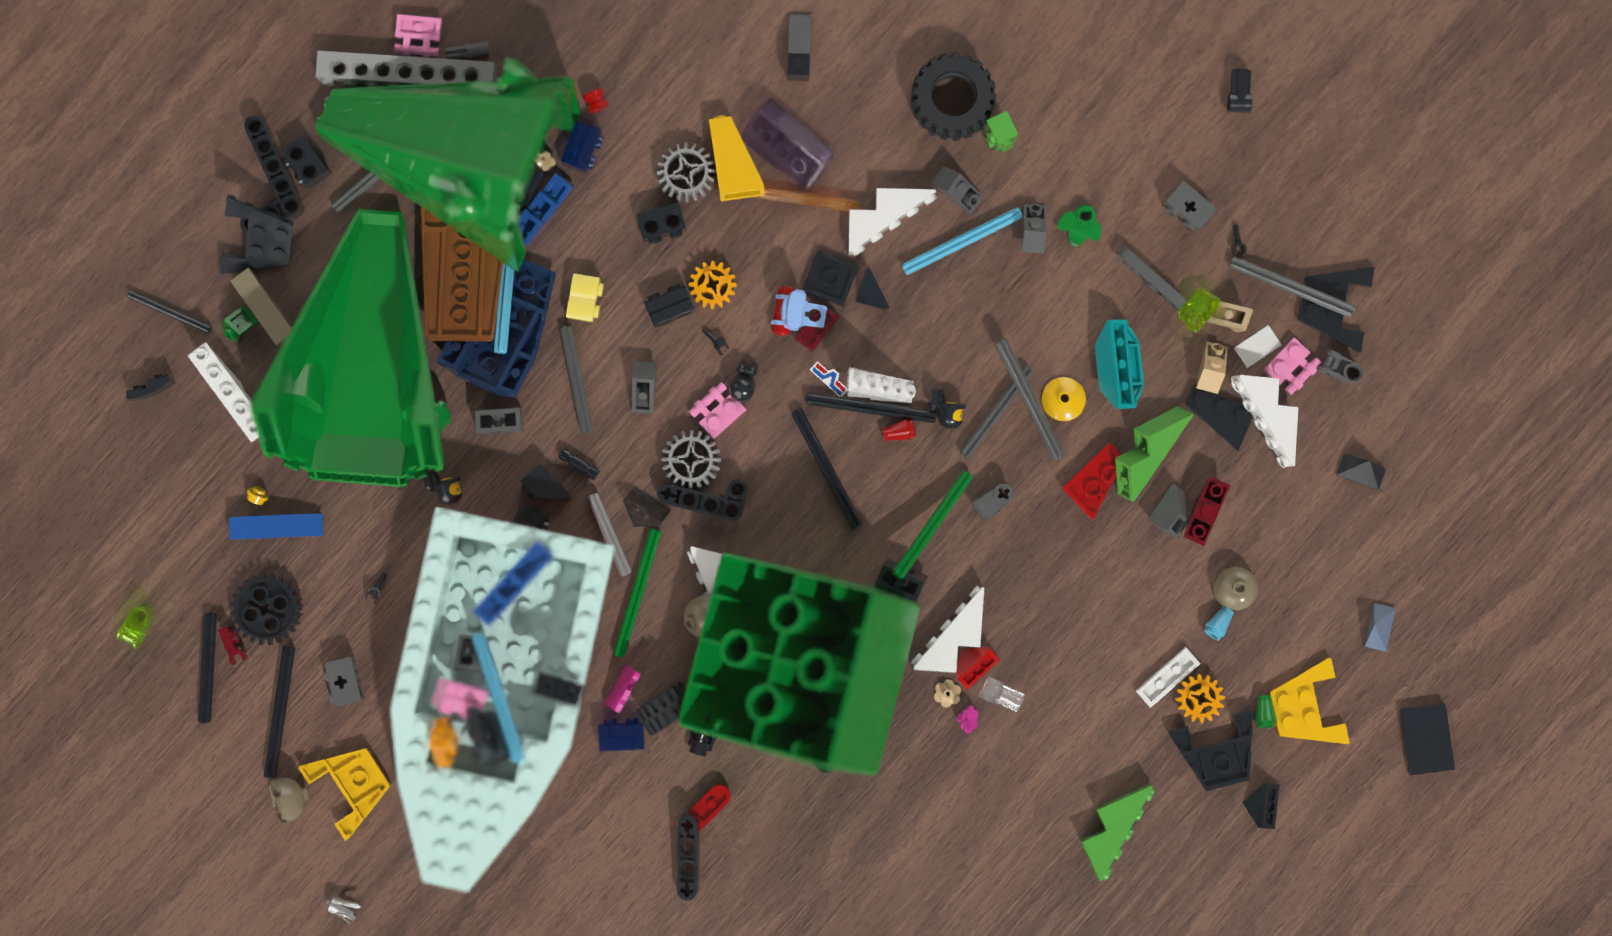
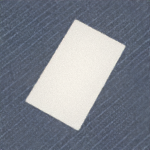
M1268 325L1234 349L1248 368L1282 344Z

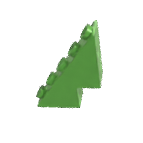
M1177 406L1134 428L1135 448L1115 458L1117 491L1119 495L1132 502L1136 500L1193 417V413Z
M1152 785L1143 786L1095 808L1104 829L1080 841L1099 881L1107 880L1112 872L1110 866L1113 860L1117 861L1123 851L1121 845L1124 840L1128 841L1134 830L1131 827L1134 821L1140 820L1144 812L1142 807L1145 801H1150L1155 792Z

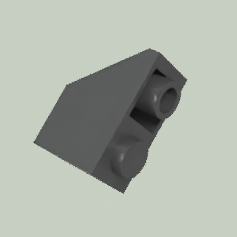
M945 166L942 167L931 183L943 196L969 214L974 211L983 198L960 173Z
M1024 204L1021 238L1022 252L1044 253L1047 235L1046 206Z
M1173 483L1165 492L1158 506L1152 511L1148 520L1157 529L1176 540L1188 524L1189 516L1186 494Z

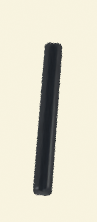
M204 613L198 707L199 723L211 722L216 613Z

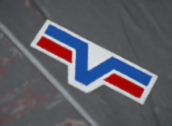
M818 361L810 369L839 397H842L848 390L838 380L839 373L835 369L828 371Z

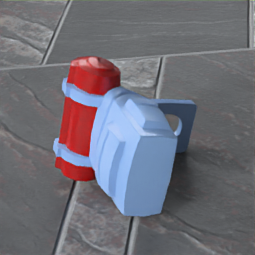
M790 286L778 288L775 298L777 300L774 318L771 322V331L780 337L787 336L791 330H799L802 326L824 327L826 306L808 303L803 290L794 289ZM817 309L821 313V318L813 322L805 316V312Z

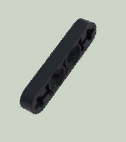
M693 813L684 814L679 819L677 825V894L685 901L694 899L699 891L700 822ZM687 819H690V823L694 824L690 828L689 835H685L688 832V826L684 824ZM686 840L691 841L694 844V850L686 851L683 848V842ZM683 863H691L694 866V872L686 873L682 867ZM687 879H691L689 881V888L693 889L690 894H687V890H683L687 885Z

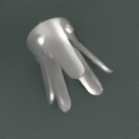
M336 895L331 902L326 900L330 904L328 912L337 914L350 925L351 923L343 916L351 920H355L356 917L346 907H361L358 902L343 900Z

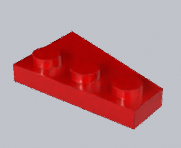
M1111 443L1107 444L1061 488L1092 521L1116 478L1115 458L1122 455Z

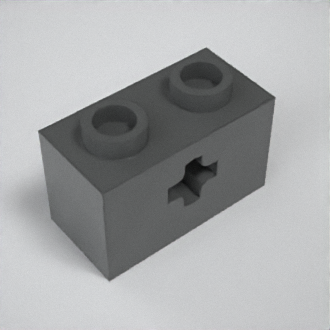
M1185 181L1177 187L1164 203L1166 206L1165 210L1173 217L1178 216L1183 220L1182 224L1188 230L1196 232L1202 228L1217 210ZM1192 205L1191 211L1186 212V206Z
M521 408L475 411L476 433L479 435L524 432L523 411Z
M355 656L325 663L326 668H323V675L325 681H329L331 690H328L330 702L334 703L335 707L365 700ZM341 676L342 679H347V683L344 684V687L343 685L338 684V681L341 680Z

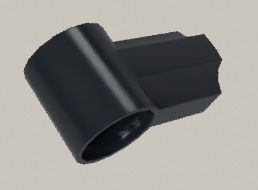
M1246 68L1231 70V87L1227 100L1228 112L1251 113L1253 102L1252 94H1250L1251 70Z
M536 168L533 169L525 189L524 196L526 198L522 203H519V211L529 207L531 198L545 176Z

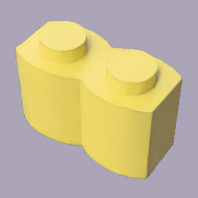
M573 274L566 312L567 318L594 323V318H599L600 305H597L598 296L602 297L604 291V284L601 283L600 278Z

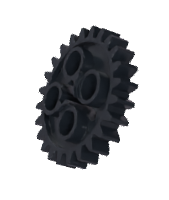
M261 573L259 580L256 575H253L252 583L249 580H244L246 587H237L241 592L240 595L233 594L237 602L230 603V605L236 607V610L230 612V614L236 615L237 618L232 623L240 624L236 631L244 630L243 638L251 635V643H254L257 639H259V645H264L265 640H267L268 645H273L274 639L277 643H282L281 636L289 639L288 631L296 632L293 625H301V622L297 620V616H304V614L299 612L298 608L303 607L304 604L297 603V600L302 596L294 595L298 588L293 587L290 589L291 581L288 580L283 583V576H279L275 580V574L271 573L267 579L266 574ZM261 588L266 592V598L262 601L257 598V592ZM281 597L287 603L283 610H280L277 606V601ZM252 600L262 606L269 605V609L284 614L285 618L283 619L273 613L265 614L264 609L249 604V601ZM251 609L257 612V618L254 621L248 619V612ZM271 618L277 621V627L274 630L268 627V621Z

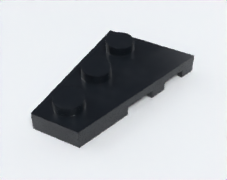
M1194 384L1185 406L1204 423H1207L1221 438L1225 439L1232 448L1239 451L1253 418L1251 412L1240 403L1213 392L1197 389V385Z

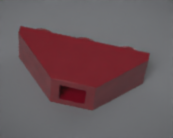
M1209 476L1190 513L1183 538L1205 546L1230 484Z

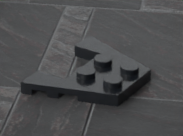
M227 194L225 216L244 218L249 221L245 255L222 252L219 274L240 272L247 268L254 270L288 265L293 221L268 210L266 212L255 208L252 203L247 201L244 203L235 199V196Z
M1375 267L1307 276L1304 278L1303 285L1346 302L1349 284L1368 288L1372 287ZM1301 297L1297 321L1321 334L1329 336L1340 344H1344L1355 352L1360 353L1362 350L1364 332L1343 329V314Z
M1252 709L1232 714L1238 735L1237 738L1194 748L1188 726L1168 731L1172 741L1205 791L1250 780L1252 722L1254 718Z

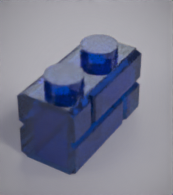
M576 121L561 159L562 165L587 174L589 169L593 170L597 159L594 157L596 149H601L605 138L602 136V130Z
M626 718V723H617V719H604V724L598 725L600 752L644 750L646 747L645 727L639 722V718Z

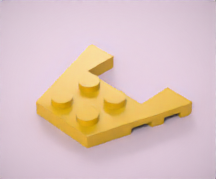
M1331 658L1324 659L1319 664L1307 669L1302 674L1269 692L1277 717V722L1275 723L1278 736L1342 744L1350 743L1345 723L1322 727L1313 682L1335 678Z
M368 748L298 767L308 784L313 783L329 772L354 811L335 823L345 841L353 835L391 787L389 780Z

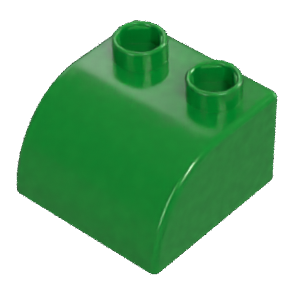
M724 553L720 558L679 716V725L687 729L821 768L871 776L876 775L880 768L920 606L915 601L875 589ZM710 713L708 724H706V714Z

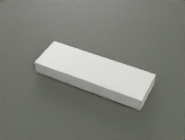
M1184 647L1135 691L1151 708L1197 668L1200 662Z

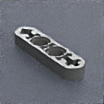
M1123 246L1116 253V257L1171 307L1180 312L1186 306L1187 301L1131 250Z

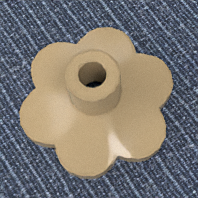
M541 150L534 168L539 171L550 172L556 160L551 157L548 151Z
M948 679L944 683L936 684L934 699L937 702H941L943 707H950L951 704H957L960 701L959 694L961 693V688L958 685H954L952 680Z

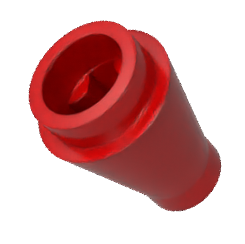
M905 419L882 429L885 441L911 440V438L916 437L913 420L908 421Z

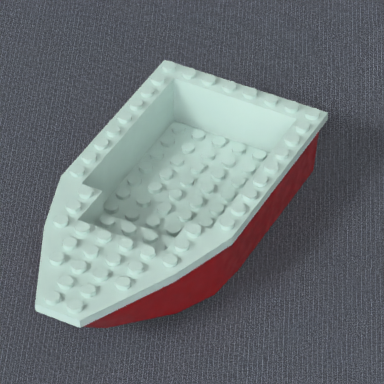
M436 508L391 706L398 784L423 882L468 892L532 813L570 750L582 694L578 707L534 695L531 692L538 671L585 685L615 546ZM538 541L554 558L496 621L488 627L472 612L473 609L489 594V591L505 576L510 568ZM481 632L485 634L518 734L522 753L525 756L523 761L513 763L511 758L484 767L479 761H475L472 755V748L474 747L467 734V728H469L467 719L459 717V712L452 711L451 715L439 712V707L432 704L438 679L443 678L487 690L488 695L484 703L483 712L490 710L496 712L482 668L481 671H454L453 667L459 635H474ZM450 717V720L453 721L452 727L455 728V732L459 737L457 755L454 756V763L449 767H438V764L435 763V758H433V752L429 749L430 731L434 728L433 722L436 721V718Z

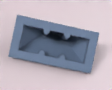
M1373 603L1364 647L1387 651L1396 608Z

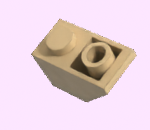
M1206 341L1197 377V389L1218 394L1226 374L1227 346Z

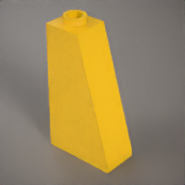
M719 115L709 119L721 201L765 195L764 184L731 116Z

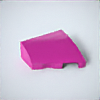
M624 664L604 704L620 713L641 673Z

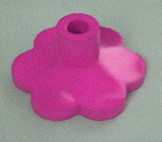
M969 705L966 710H963L962 714H958L957 721L961 723V728L965 730V733L970 734L973 729H976L978 725V711L974 710V706Z

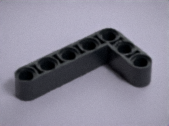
M258 116L248 117L244 123L245 131L277 199L259 209L265 212L267 210L270 212L276 211L277 215L292 221L304 213L305 207L285 163L281 159V153L268 125ZM261 123L260 130L252 132L253 124ZM269 142V150L261 152L262 144ZM279 162L278 170L270 172L271 164ZM282 182H288L287 190L280 192L279 185ZM291 202H297L296 210L289 212L288 205ZM242 218L240 226L247 233L249 220Z

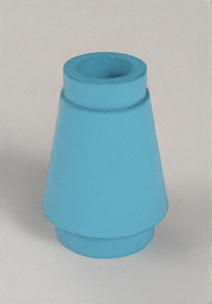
M1222 606L1205 624L1204 632L1211 638L1220 640L1221 637L1225 636L1234 612Z

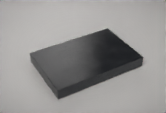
M1446 703L1401 708L1400 715L1409 775L1455 770Z

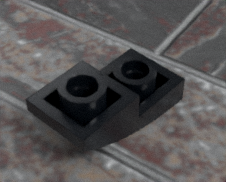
M167 374L154 375V379H147L148 388H146V385L133 386V390L126 391V398L130 401L150 398L174 385L175 379L168 377Z
M538 671L531 693L578 707L584 685Z

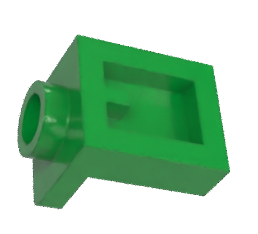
M243 304L224 319L222 330L229 340H233L237 344L241 341V337L257 325L259 321Z

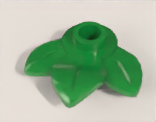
M1081 205L1075 212L1065 213L1057 225L1058 230L1068 231V238L1072 247L1082 245L1087 238L1098 241L1101 236V225L1095 220L1096 212L1089 205ZM1081 213H1087L1089 218L1087 220H1083L1081 218Z

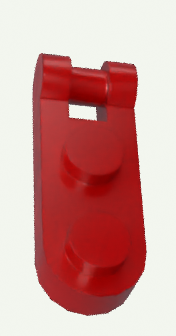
M715 785L687 812L693 813L698 817L700 831L728 804L731 798L730 790L725 785ZM687 819L686 822L684 823L685 825L688 826V832H687L688 834H687V835H689V833H690V828L693 826V825L689 822L690 819Z

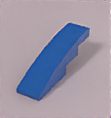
M559 173L553 175L543 191L538 193L530 206L522 212L518 219L525 247L532 242L575 187Z
M323 513L228 517L229 540L323 536Z
M537 541L510 568L472 612L490 627L538 576L554 556Z

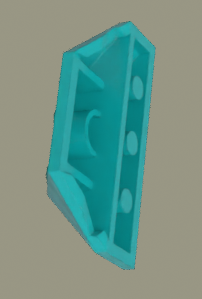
M1107 320L1095 344L1099 390L1116 409L1136 408L1137 401L1144 389L1140 342L1129 327L1127 320Z

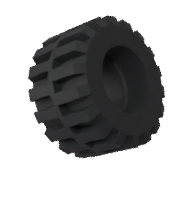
M682 681L674 683L637 708L635 714L649 735L657 734L679 719L686 693V687Z

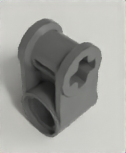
M1329 349L1326 351L1327 356L1322 366L1318 367L1319 372L1348 385L1358 382L1363 377L1361 365ZM1348 368L1356 371L1357 376L1355 379H1350L1347 376Z
M1000 484L990 492L985 493L971 505L985 522L1012 500L1014 495L1013 489L1008 484ZM998 489H1008V499H999L997 496L1000 493Z

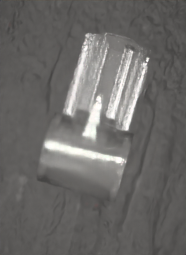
M985 676L977 696L1018 712L1025 694L1005 686L1004 683Z

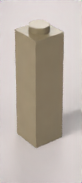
M247 268L230 281L275 345L281 348L293 326L256 274Z

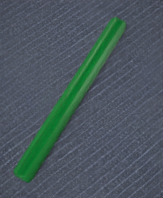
M962 471L893 570L892 574L894 577L902 580L972 480L970 473Z
M653 528L649 530L613 651V655L618 657H624L660 540L661 531Z

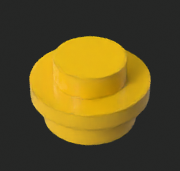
M259 486L247 489L248 495L246 498L252 503L263 505L264 501H267L269 498L266 490Z

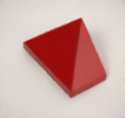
M989 647L960 649L955 677L968 690L1000 660Z

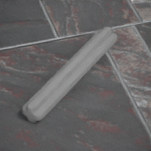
M599 494L589 495L587 500L606 544L615 546L613 560L621 576L630 574L631 568Z

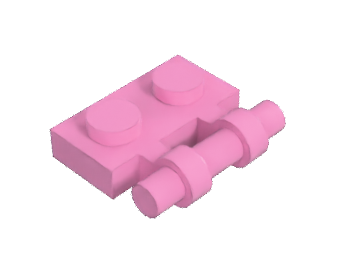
M397 14L395 37L402 38L403 45L395 44L394 53H403V56H410L411 54L422 55L423 58H430V56L439 57V48H432L431 41L440 42L442 19ZM423 40V47L412 46L411 41Z
M1292 338L1263 371L1270 378H1278L1279 385L1284 380H1287L1290 384L1285 391L1292 395L1296 390H1300L1304 386L1303 382L1310 375L1313 376L1317 372V367L1321 364V361L1315 357L1310 363L1307 362L1305 358L1310 352L1297 339ZM1299 365L1303 368V371L1297 377H1294L1291 373Z
M722 382L708 390L709 393L701 401L698 399L694 403L695 406L689 410V413L694 418L700 412L705 416L699 424L713 439L746 411V408L740 402L735 401L731 395L726 399L721 395L727 389ZM716 399L720 404L709 412L706 407Z

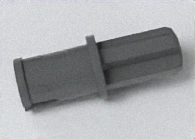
M488 41L471 44L466 42V45L445 49L447 59L468 57L471 60V57L490 55Z

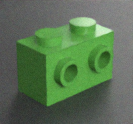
M1007 111L986 121L984 126L986 136L984 138L989 148L993 147L995 152L1001 150L1003 153L1014 147L1013 144L1016 143L1018 133Z

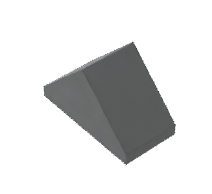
M459 635L453 667L454 671H481V665L472 640L473 635Z

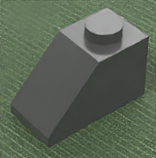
M634 362L632 412L654 414L657 363Z

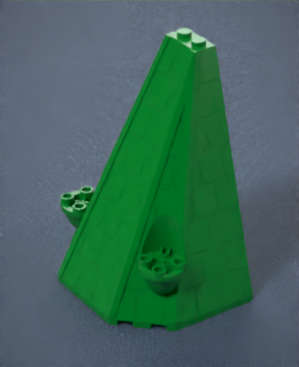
M507 57L503 67L505 71L503 78L499 77L497 81L332 89L330 97L327 96L324 101L322 116H318L315 123L316 132H318L321 139L511 269L520 270L527 251L518 222L520 213H517L519 203H516V201L522 202L525 189L550 127L572 134L575 132L581 117V110L574 79L568 77L535 78L533 73L521 64L520 60Z
M373 209L357 210L251 402L250 411L263 455L269 458L275 455L283 459V465L295 471L299 470V468L307 471L308 477L313 480L404 487L408 485L410 479L420 480L428 476L430 470L440 471L444 466L440 434L451 423V412L447 409L445 402L434 401L406 226L402 212L392 210L377 211Z

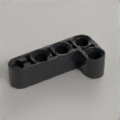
M741 479L732 480L728 485L725 498L665 484L658 489L657 496L665 505L728 521H736L742 516L748 487ZM737 483L744 486V492L739 496L732 493V487ZM671 489L672 494L678 495V491H682L679 496V504H676L677 499L672 497L665 501L662 492ZM692 494L695 496V503L692 506H686L683 503L685 495ZM710 499L715 500L717 503V508L712 512L705 509V503ZM735 505L738 507L739 512L735 517H729L726 514L728 506Z

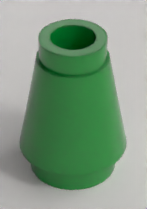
M1271 695L1258 696L1255 723H1257L1258 728L1276 727L1277 717Z

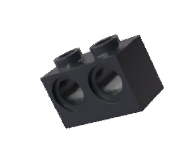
M303 135L280 150L284 155L281 159L289 169L293 167L297 173L294 177L302 187L306 185L309 189H312L331 175V172ZM297 150H302V157L298 160H294V152ZM314 167L316 169L315 175L306 177V171Z
M679 202L636 214L644 243L656 244L661 242L663 237L677 238L683 236V232L687 231ZM670 217H677L679 223L675 227H670L667 225V220ZM648 223H656L658 225L657 230L653 233L647 232L646 226Z

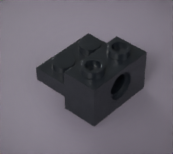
M887 558L879 573L874 589L917 602L928 576L910 568L904 578L899 580L892 574L898 562Z
M476 705L467 708L469 717H467V724L469 726L467 734L474 747L472 748V755L475 761H479L484 767L511 758L496 712L493 710L483 712Z

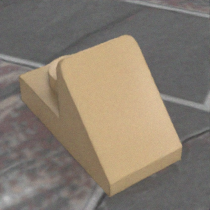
M1213 300L1206 321L1229 327L1237 333L1243 332L1247 329L1253 309Z

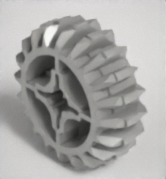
M684 142V149H680L679 144H675L677 150L675 152L668 148L667 151L670 156L668 157L665 154L661 156L666 162H658V167L663 168V170L657 171L658 176H664L658 180L659 184H665L662 187L663 192L671 189L668 194L670 198L677 193L676 200L680 201L682 196H685V202H689V196L693 195L694 201H697V193L705 197L706 194L703 188L711 191L712 187L708 182L715 183V178L710 175L716 174V169H709L715 165V162H707L711 154L706 153L703 156L705 151L703 147L697 152V145L695 143L692 144L691 149H688L687 142ZM684 156L695 157L701 164H689ZM678 158L679 168L673 171V174L668 175L671 164ZM682 163L685 164V167L688 168V170H692L690 171L689 176L690 182L688 181V178L685 177V175H681L682 173H684V167ZM705 170L702 181L695 187L693 182L695 175ZM671 181H684L689 189L678 188Z
M693 430L689 431V437H686L685 432L681 431L682 439L679 440L676 435H673V439L676 442L674 444L670 441L666 442L671 449L662 450L663 453L668 454V457L661 458L662 462H668V465H664L662 469H670L671 472L667 473L666 477L671 478L674 475L675 478L672 481L674 485L680 480V487L682 488L685 487V483H689L688 488L693 490V483H696L698 489L702 488L700 481L704 480L706 485L710 484L706 478L707 476L713 479L716 478L715 474L711 471L712 469L715 471L720 470L718 466L714 465V462H721V458H714V455L719 454L720 450L712 451L711 448L715 447L716 442L713 441L708 444L709 435L701 439V431L697 433V437H694ZM688 442L687 452L681 456H674L677 448ZM695 442L700 443L707 449L709 457L696 454ZM691 449L692 454H694V458L697 457V459H699L693 462L692 471H690V466L688 465V462L685 463L684 460H680L689 458V455L691 454ZM673 463L686 465L688 478L678 474ZM709 463L706 471L694 478L695 468L699 464Z

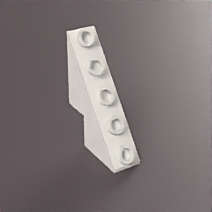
M877 188L876 210H850L849 255L854 254V256H857L866 249L864 245L870 241L875 243L883 237L882 233L889 228L892 231L901 224L900 220L906 215L908 218L915 215L919 211L918 207L923 203L928 205L937 198L935 195L936 190Z
M205 342L188 354V357L249 440L253 442L258 438L250 411L252 399L247 395L238 378Z
M850 368L848 396L870 398L873 401L912 403V398L916 394L913 381Z
M1247 375L1231 376L1232 387L1241 395L1244 407L1253 415L1256 427L1265 435V441L1277 455L1279 465L1282 468L1295 466L1298 407L1278 405L1279 379Z
M691 546L687 554L691 563L697 564L699 571L695 573L700 585L705 584L707 589L705 593L711 594L720 558L723 554Z
M977 585L969 594L971 597L967 604L962 602L954 613L957 616L952 621L948 619L940 628L942 633L938 638L933 636L925 645L928 648L923 655L918 653L911 661L913 670L956 673L958 646L980 647L984 588H980Z

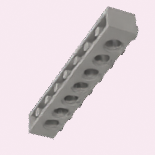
M318 51L316 78L322 81L324 85H335V82L344 83V86L357 87V84H366V87H377L379 85L395 86L467 82V77L470 74L478 75L476 81H496L497 67L494 62ZM339 65H345L346 67L342 74H336L335 72ZM360 67H367L368 70L365 75L359 76L357 74ZM383 68H389L390 70L386 77L379 76ZM404 70H411L412 73L409 78H401ZM427 71L434 72L430 80L423 79V75ZM450 72L456 74L453 81H445L446 74Z

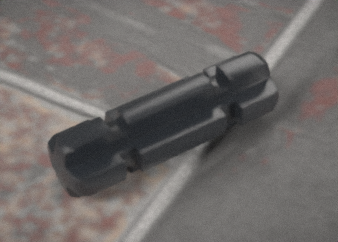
M563 449L559 454V459L565 463L568 462V465L579 472L586 473V476L592 480H595L598 476L599 469L589 466L588 462L575 454L572 455V452Z

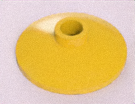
M1059 377L1046 385L1042 392L1041 401L1045 412L1051 418L1058 421H1069L1079 416L1083 411L1086 395L1084 389L1077 381L1068 377ZM1063 394L1067 395L1069 398L1068 402L1066 403L1062 402L1060 399L1061 395Z

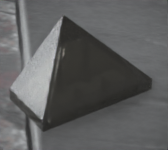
M635 486L623 500L634 527L661 525L671 511Z

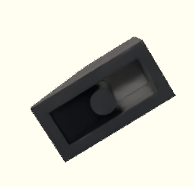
M541 463L520 481L524 485L521 489L530 498L532 496L537 499L570 500L572 498Z
M519 505L512 524L547 532L551 521H548V515Z

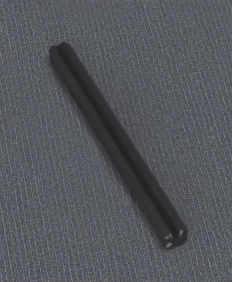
M807 393L806 395L807 405L935 423L937 412L816 393Z
M799 408L793 411L792 417L850 527L853 529L860 526L862 522L803 410Z
M283 646L264 768V777L270 779L277 777L295 647Z

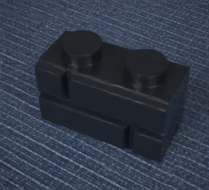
M676 284L667 288L668 292L660 295L657 292L647 297L648 301H645L644 304L654 328L696 312L685 285L680 287V284Z

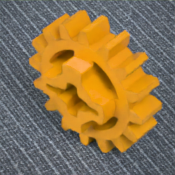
M711 261V266H707L704 262L703 269L696 267L697 275H690L694 282L689 283V287L694 288L690 292L691 296L697 295L695 302L703 301V308L710 304L712 310H714L715 304L723 308V301L730 303L728 296H735V292L731 289L737 287L736 283H731L735 279V275H729L731 269L728 267L724 270L722 262L715 266L714 261ZM712 271L720 272L724 276H715L712 274ZM704 274L705 280L703 284L698 286L699 279ZM709 276L714 283H719L716 285L717 294H715L711 287L707 288L710 285ZM728 284L725 294L721 296L722 287ZM707 293L709 295H712L714 300L707 299L703 297L702 294L704 295Z
M1201 674L1196 675V680L1189 676V683L1182 681L1181 684L1184 688L1176 690L1181 694L1180 697L1175 698V701L1181 702V705L1177 707L1178 710L1184 709L1185 711L1182 716L1187 717L1191 715L1190 721L1193 722L1197 717L1200 723L1204 722V717L1212 721V714L1219 715L1217 708H1224L1220 700L1225 699V696L1219 695L1223 688H1216L1217 680L1209 682L1210 676L1208 675L1204 677V680H1202ZM1200 683L1198 689L1194 691L1189 690L1193 685ZM1210 688L1214 693V699L1209 694ZM1202 693V697L1209 702L1204 701L1198 704V700L1191 695H1201ZM1186 698H1188L1192 704L1191 710L1187 706ZM1211 706V709L1207 712L1200 713L1204 707Z
M450 717L436 718V721L433 722L434 728L430 731L429 749L432 750L433 758H435V763L438 764V767L452 766L454 756L457 755L459 737L455 732V728L452 727L453 721L450 720Z

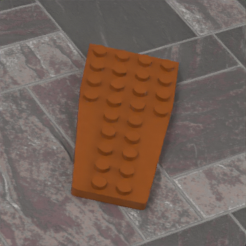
M421 207L425 335L430 341H493L503 263Z

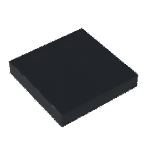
M818 250L803 291L844 307L859 265Z

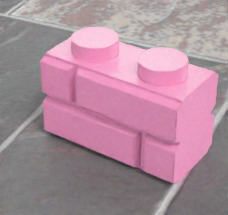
M439 678L432 704L439 707V712L451 715L452 711L459 712V717L467 719L469 717L467 708L476 705L483 711L488 692L479 687Z

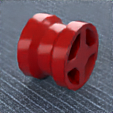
M601 88L592 90L582 96L584 102L588 104L587 110L589 114L597 113L609 106L607 100L603 98L604 92Z

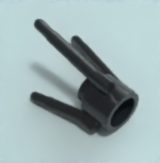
M710 713L706 714V724H708ZM690 729L689 752L706 757L707 751H712L717 737L712 736L708 742L709 738L705 737L704 733L700 732V735L695 737V731Z

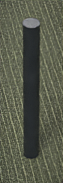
M130 290L127 298L207 334L211 331L212 326L135 291Z

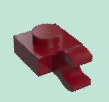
M231 626L218 629L224 648L229 654L230 664L236 665L235 656L237 654L241 655L243 661L248 660L246 652L238 649L237 642L240 640L235 629L232 630Z

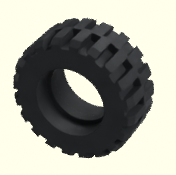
M953 52L949 56H947V53L940 54L939 58L935 59L933 57L930 59L927 65H923L920 68L918 75L914 79L910 101L911 107H913V115L915 119H918L921 128H926L929 131L928 134L933 137L937 135L941 137V140L946 141L947 138L959 141L962 137L967 139L973 133H978L990 118L996 100L994 80H991V74L988 69L985 70L979 60L973 61L972 56L967 54L965 57L959 56L960 53ZM947 78H957L966 82L971 87L974 95V101L969 111L960 116H949L940 112L934 106L932 100V93L938 82Z

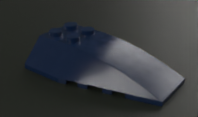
M525 259L520 270H514L508 346L505 354L494 352L495 337L491 342L446 341L436 362L464 381L498 396L516 398L537 358L556 273Z

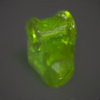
M1200 287L1192 294L1185 305L1180 308L1179 318L1182 322H1185V327L1189 331L1196 332L1218 310L1221 300L1208 290Z
M148 606L132 608L125 622L120 627L116 639L131 644L135 650L138 649L154 620L153 610ZM140 610L145 613V620L143 622L137 617Z

